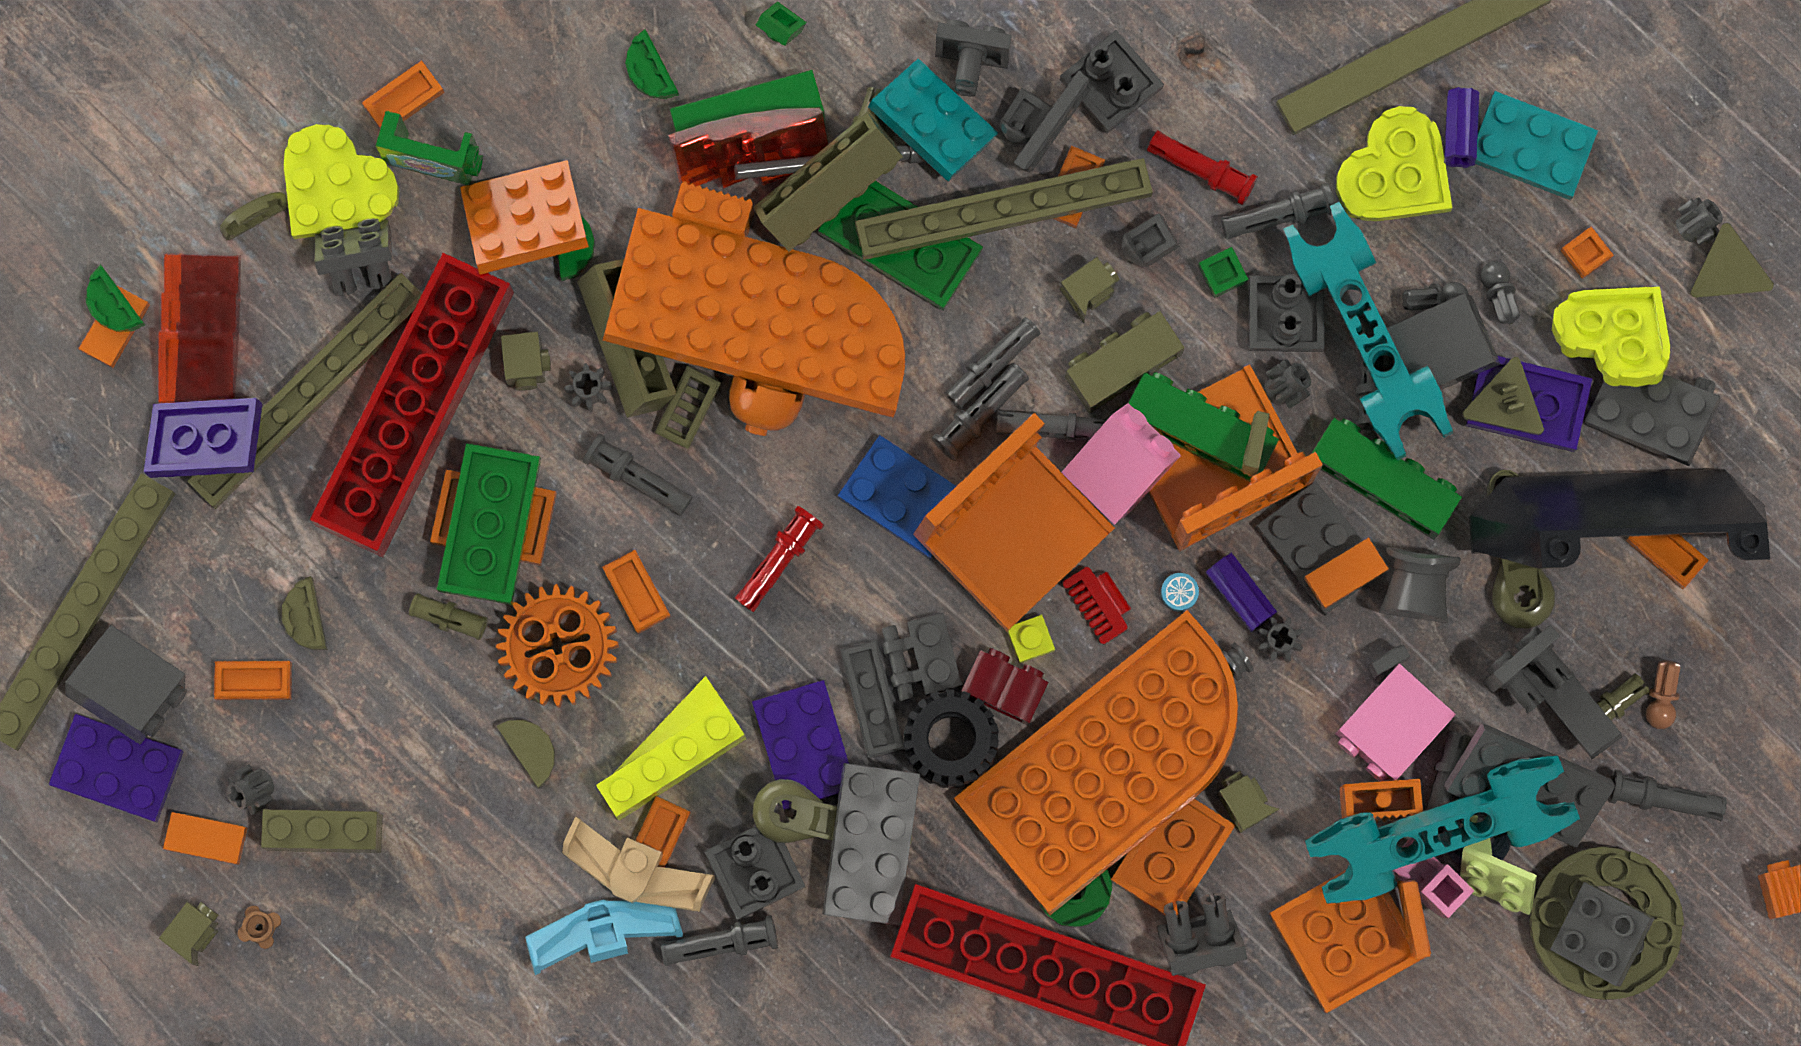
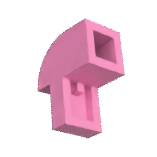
M1411 837L1402 847L1410 846L1415 839ZM1435 857L1393 870L1394 874L1401 881L1411 879L1417 882L1421 903L1442 918H1449L1474 892L1448 864H1441Z

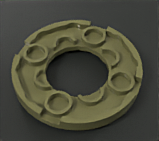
M1609 847L1582 850L1556 864L1540 882L1534 895L1533 907L1529 916L1532 944L1538 959L1546 971L1568 990L1581 996L1598 1000H1616L1634 996L1644 992L1660 981L1672 967L1678 956L1682 938V926H1684L1683 911L1679 897L1667 876L1645 857L1632 851ZM1584 882H1589L1597 887L1611 886L1626 892L1636 902L1639 910L1655 918L1644 939L1643 951L1635 957L1621 986H1615L1550 950Z

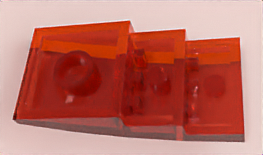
M820 107L776 109L740 114L706 122L668 135L680 184L686 181L688 185L693 183L695 187L718 178L722 187L726 188L747 180L736 179L735 165L815 156L828 145L823 113ZM791 174L759 177L762 185H766Z
M164 254V292L161 293V330L159 331L158 404L235 399L240 320L241 255Z

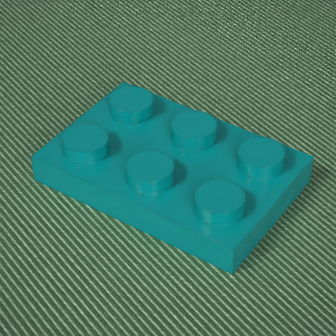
M919 58L875 96L868 106L871 111L948 182L985 149L998 134L987 121Z
M1494 91L1478 131L1477 159L1475 164L1571 201L1598 130Z

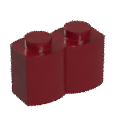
M990 648L988 653L980 650L961 693L963 691L971 693L970 696L982 700L984 706L994 709L1020 723L1029 725L1049 683L1042 679L1044 673L1027 664H1024L1022 669L1008 663L1010 659L1008 655L996 649Z

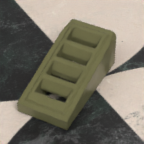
M687 366L675 390L677 395L670 400L655 433L689 449L723 381L695 366ZM693 379L709 387L707 394L690 386L691 380ZM684 393L703 401L701 407L682 399ZM679 406L695 414L694 421L676 413L677 407ZM670 420L689 428L687 435L668 426Z

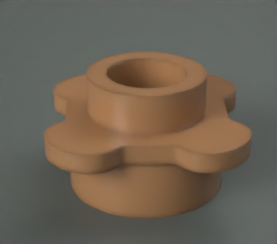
M257 906L248 907L245 910L246 917L242 927L238 930L239 939L243 942H256L263 949L270 948L274 944L273 934L275 929L281 925L280 916L275 912L270 914L262 912ZM257 924L263 925V929L261 931H257Z

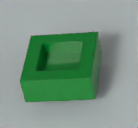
M777 1L760 15L756 26L763 30L770 39L786 46L801 34L807 22Z
M1233 247L1217 253L1198 264L1214 298L1247 283L1249 280Z

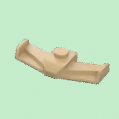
M578 817L574 818L563 843L562 853L611 890L614 896L630 903L640 902L700 912L715 879V876L711 874L658 867L663 853L630 838L626 839L622 850H619Z

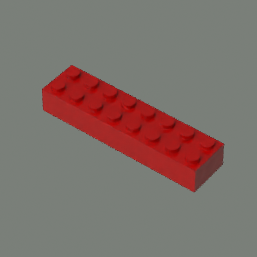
M442 253L310 518V521L316 527L375 555L384 557L512 299L514 291L510 283L489 273L480 275L478 268Z
M917 884L914 886L890 956L892 960L1140 1046H1186L1206 984L1180 975L1172 976L1169 971Z

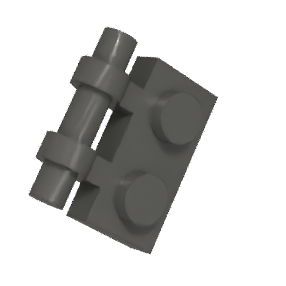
M944 613L907 622L910 637L899 639L896 625L882 628L885 641L882 644L884 655L889 656L893 672L890 679L892 687L897 688L900 702L915 698L911 684L919 682L923 684L925 696L935 692L940 693L962 687ZM914 649L918 670L908 671L903 652Z

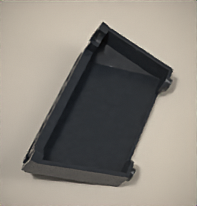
M1725 469L1505 477L1469 516L1471 554H1487L1538 569L1565 568L1575 563L1581 551L1580 538L1727 533L1728 548L1738 559L1745 561L1770 560L1765 505Z

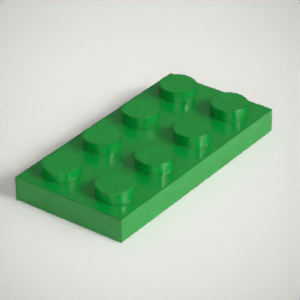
M877 181L871 183L864 194L853 198L842 207L835 218L821 225L818 230L819 235L944 311L983 250V246L966 237L863 260L855 221L918 207Z
M466 443L437 586L438 592L508 605L513 604L539 474L540 456Z

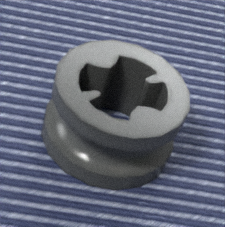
M1237 643L1231 644L1230 651H1222L1233 677L1237 681L1242 678L1241 674L1247 671L1250 673L1254 670L1248 657Z

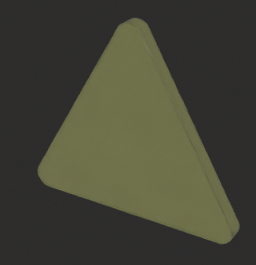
M1723 223L1694 283L1691 295L1698 298L1771 291L1774 283L1730 223Z
M1513 357L1462 413L1463 418L1469 421L1534 435H1541L1544 431L1523 366L1518 357Z

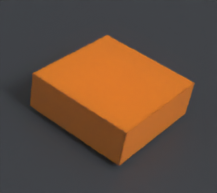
M1592 226L1560 250L1582 279L1614 256Z

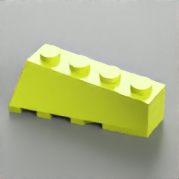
M705 676L611 776L596 786L616 818L620 821L653 800L656 796L664 793L745 741V734Z

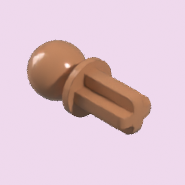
M1669 660L1659 661L1654 689L1649 690V695L1656 698V700L1648 705L1646 719L1656 729H1666L1676 719V710L1671 701L1679 700L1680 695L1676 690L1680 665Z

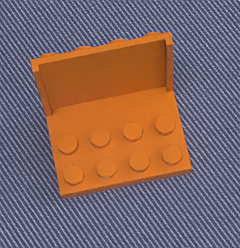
M1250 364L1198 392L1207 398L1206 403L1218 409L1221 405L1229 407L1241 415L1240 420L1250 425L1252 424L1254 413L1257 411L1269 413L1267 427L1274 431L1273 436L1279 438V441L1264 471L1251 477V482L1173 444L1174 449L1181 457L1148 493L1179 552L1311 485L1323 466L1316 452L1308 456L1305 455L1304 451L1297 453Z
M1035 413L923 518L913 534L1006 632L1115 529L1036 447L1037 443L1042 439L1038 432L1045 423Z

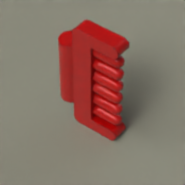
M1085 567L1063 582V587L1070 589L1068 594L1071 597L1087 588L1085 592L1074 598L1075 604H1080L1089 597H1093L1079 606V611L1085 612L1097 604L1096 607L1084 614L1085 620H1089L1102 612L1101 615L1089 622V627L1094 628L1108 620L1094 630L1096 636L1113 628L1100 636V644L1105 645L1127 631L1128 626L1122 616L1129 612L1131 607L1108 572L1096 578L1089 567ZM1080 581H1082L1080 584H1078V585L1075 586L1074 588L1070 589L1071 587H1073L1074 585H1076L1077 583H1079Z

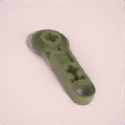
M1511 470L1496 472L1487 484V496L1493 491L1497 479L1519 476ZM1498 558L1500 567L1492 590V603L1497 615L1505 623L1515 628L1529 629L1541 625L1550 616L1555 605V591L1551 581L1542 569ZM1520 588H1526L1525 593L1527 594L1530 591L1533 595V599L1527 603V607L1520 606L1521 601L1518 604L1515 602L1514 596L1520 592Z
M779 779L768 783L758 792L753 803V819L757 829L766 838L776 843H792L814 837L833 840L837 806L825 804L804 785L794 780ZM788 800L789 808L794 810L793 817L787 816L786 822H780V815L774 813L776 805L782 806L781 801Z

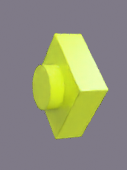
M1043 615L1017 623L1007 631L1019 664L1055 651Z

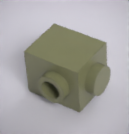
M529 332L501 336L505 380L508 386H515V390L525 391L536 389L538 387L537 383L546 382L545 371H551L549 349H542L539 333Z

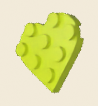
M1404 106L1386 110L1373 122L1367 135V147L1354 151L1342 163L1336 176V193L1340 204L1345 208L1349 217L1359 218L1363 221H1385L1451 212L1453 207L1446 164L1444 163L1442 139L1434 121L1431 122L1425 114L1418 112L1416 108Z
M315 124L303 128L289 137L284 153L283 165L293 239L315 237V234H321L322 230L332 226H341L343 230L358 228V223L366 219L375 218L381 222L391 215L395 206L397 207L399 186L394 173L387 166L386 162L380 158L357 155L353 142L343 129L331 125Z
M1660 287L1594 289L1573 292L1568 295L1566 301L1554 309L1552 332L1556 342L1561 346V352L1565 356L1570 358H1594L1598 370L1603 374V380L1610 386L1639 387L1661 382L1669 363L1670 341Z

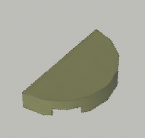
M282 192L270 193L246 203L231 213L220 225V231L226 241H230L287 209L288 200L286 195Z
M1261 411L1254 413L1248 445H1246L1241 470L1243 474H1247L1250 477L1255 476L1259 470L1270 415Z
M310 576L298 581L294 585L295 587L288 593L285 601H283L282 622L287 634L300 646L311 650H328L314 580Z
M509 720L497 725V728L538 789H540L550 779L555 765V749L550 737L538 725L526 720Z

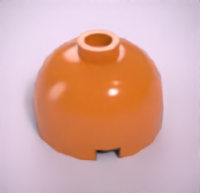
M734 375L729 392L731 411L735 417L746 423V431L761 436H766L768 430L778 431L790 426L797 418L805 394Z

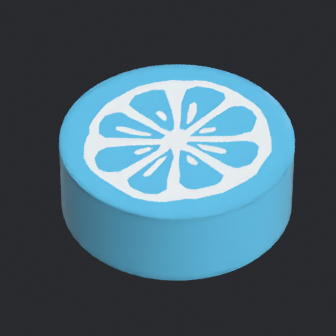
M1185 573L1170 575L1164 581L1161 588L1163 603L1169 609L1177 612L1186 611L1193 607L1199 596L1197 582L1193 577Z

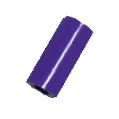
M1457 87L1448 90L1444 163L1450 167L1468 168L1474 166L1477 159L1480 92L1473 88Z
M1232 552L1205 572L1250 632L1259 628L1277 613L1276 609Z

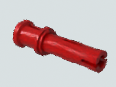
M1159 130L1155 132L1147 148L1148 152L1208 181L1207 185L1211 190L1216 191L1219 189L1237 198V203L1242 206L1248 199L1258 178L1254 174L1248 176L1231 167L1230 162L1227 160L1217 162L1197 150L1172 139Z
M800 506L795 508L796 514L784 531L777 532L774 539L777 543L752 574V577L734 598L753 613L794 556L799 557L805 552L804 546L814 532L824 527L821 521Z

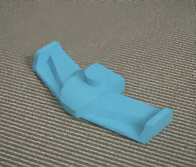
M603 899L585 904L583 908L526 936L525 939L533 971L537 975L541 973V970L587 948L590 961L593 963L628 954L625 938L683 937V932L676 908L640 902L630 903L625 900L606 901Z

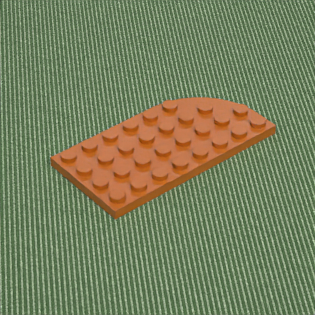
M641 208L637 209L603 341L884 416L894 417L905 370L904 343L895 316L884 299L868 282L848 268L816 255L794 249L788 252L783 246L749 237L741 238L728 232Z
M1186 610L954 798L957 805L1049 915L1053 914L1191 802L1218 775L1232 749L1238 723L1237 691L1233 674L1225 656L1212 637L1192 614Z

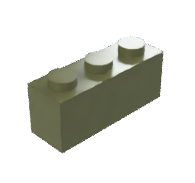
M1161 311L1152 316L1149 312L1142 314L1130 323L1132 329L1120 336L1118 332L1109 335L1099 343L1101 349L1090 356L1087 352H1083L1068 363L1070 368L1066 370L1065 378L1089 414L1138 384L1144 372L1152 375L1183 354L1185 347Z
M263 809L261 848L267 851L381 853L383 815L375 811Z

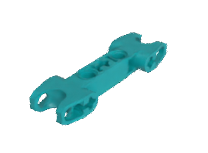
M1337 202L1330 206L1337 230L1334 238L1328 244L1318 247L1307 244L1293 224L1283 230L1290 245L1295 270L1308 296L1328 288L1377 387L1376 391L1359 399L1375 432L1387 444L1396 460L1407 456L1399 431L1402 423L1409 417L1416 415L1428 417L1436 425L1443 438L1453 434V429L1446 414L1442 392L1428 365L1411 374L1408 373L1359 274L1360 271L1376 264V260L1361 229L1351 220L1340 202ZM1349 290H1357L1362 294V298L1356 305L1348 306L1341 301L1343 294ZM1363 313L1368 325L1374 328V336L1368 338L1365 333L1361 334L1363 331L1358 316H1361ZM1384 355L1392 357L1395 364L1391 370L1380 372L1375 369L1374 363L1377 358Z
M1547 756L1518 759L1492 769L1487 774L1491 790L1447 803L1381 827L1377 826L1372 813L1364 812L1340 819L1326 829L1316 833L1305 840L1310 857L1339 855L1349 861V865L1343 874L1322 886L1326 903L1367 900L1385 894L1397 886V880L1393 872L1394 869L1415 864L1505 832L1511 846L1524 847L1546 840L1555 833L1570 826L1580 819L1574 802L1545 805L1536 800L1540 787L1564 772L1559 757ZM1477 812L1488 814L1482 822L1474 823L1470 821L1473 814ZM1459 819H1461L1462 824H1463V826H1464L1463 828H1460V829H1459L1458 823H1457V821H1456V820H1459ZM1445 826L1446 832L1439 834L1438 827ZM1403 837L1415 839L1408 847L1396 845Z

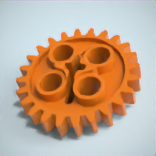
M558 584L554 585L552 595H547L541 586L539 587V598L535 600L529 593H525L527 605L523 607L514 602L512 605L517 615L515 617L510 615L503 616L510 625L509 629L503 628L497 631L499 635L506 638V642L496 644V649L507 653L506 656L498 660L500 666H511L504 674L506 680L517 677L518 679L513 688L518 692L527 687L526 699L529 701L537 693L540 694V704L542 706L547 704L550 697H554L557 708L561 707L563 697H568L570 702L576 705V694L580 692L584 697L590 699L588 687L593 685L601 690L603 687L598 677L600 675L605 677L612 676L611 672L605 667L606 663H617V658L609 654V650L618 648L619 643L608 639L609 636L617 632L615 626H604L611 618L609 612L598 615L597 612L602 604L597 600L588 605L589 593L586 591L579 598H575V588L573 586L568 588L565 595L561 594ZM568 614H576L581 620L580 626L573 632L561 629V621ZM533 624L543 626L544 635L541 640L537 642L525 640V631L529 626ZM582 635H590L588 641L562 646L563 653L556 655L553 649H549L533 657L527 658L525 656L527 651L553 646V639L559 637L562 642L566 643ZM581 649L589 651L591 659L587 666L577 668L571 664V657L575 651ZM542 660H549L554 663V672L547 678H539L535 675V667Z

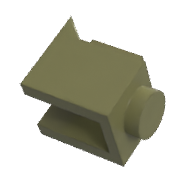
M1096 257L1061 282L1063 287L1060 288V291L1084 323L1087 308L1093 311L1110 299L1114 293L1115 283L1120 279L1108 262L1102 264L1098 257Z
M1241 771L1221 782L1224 789L1220 790L1217 796L1236 825L1239 833L1249 829L1279 810V808L1265 804L1268 799L1255 777L1250 780L1248 775L1243 776Z
M186 902L159 939L189 963L199 966L198 951L203 952L219 932L215 929L219 924L215 921L219 915L203 902H200L198 906Z

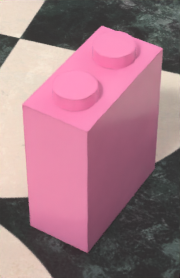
M1127 403L1109 417L1061 473L1115 525L1136 507L1181 455L1174 449L1173 444L1168 438L1160 435L1147 422L1145 416L1140 411Z
M1399 663L1335 734L1340 738L1338 745L1353 758L1358 754L1369 764L1366 770L1377 781H1394L1404 773L1456 714Z

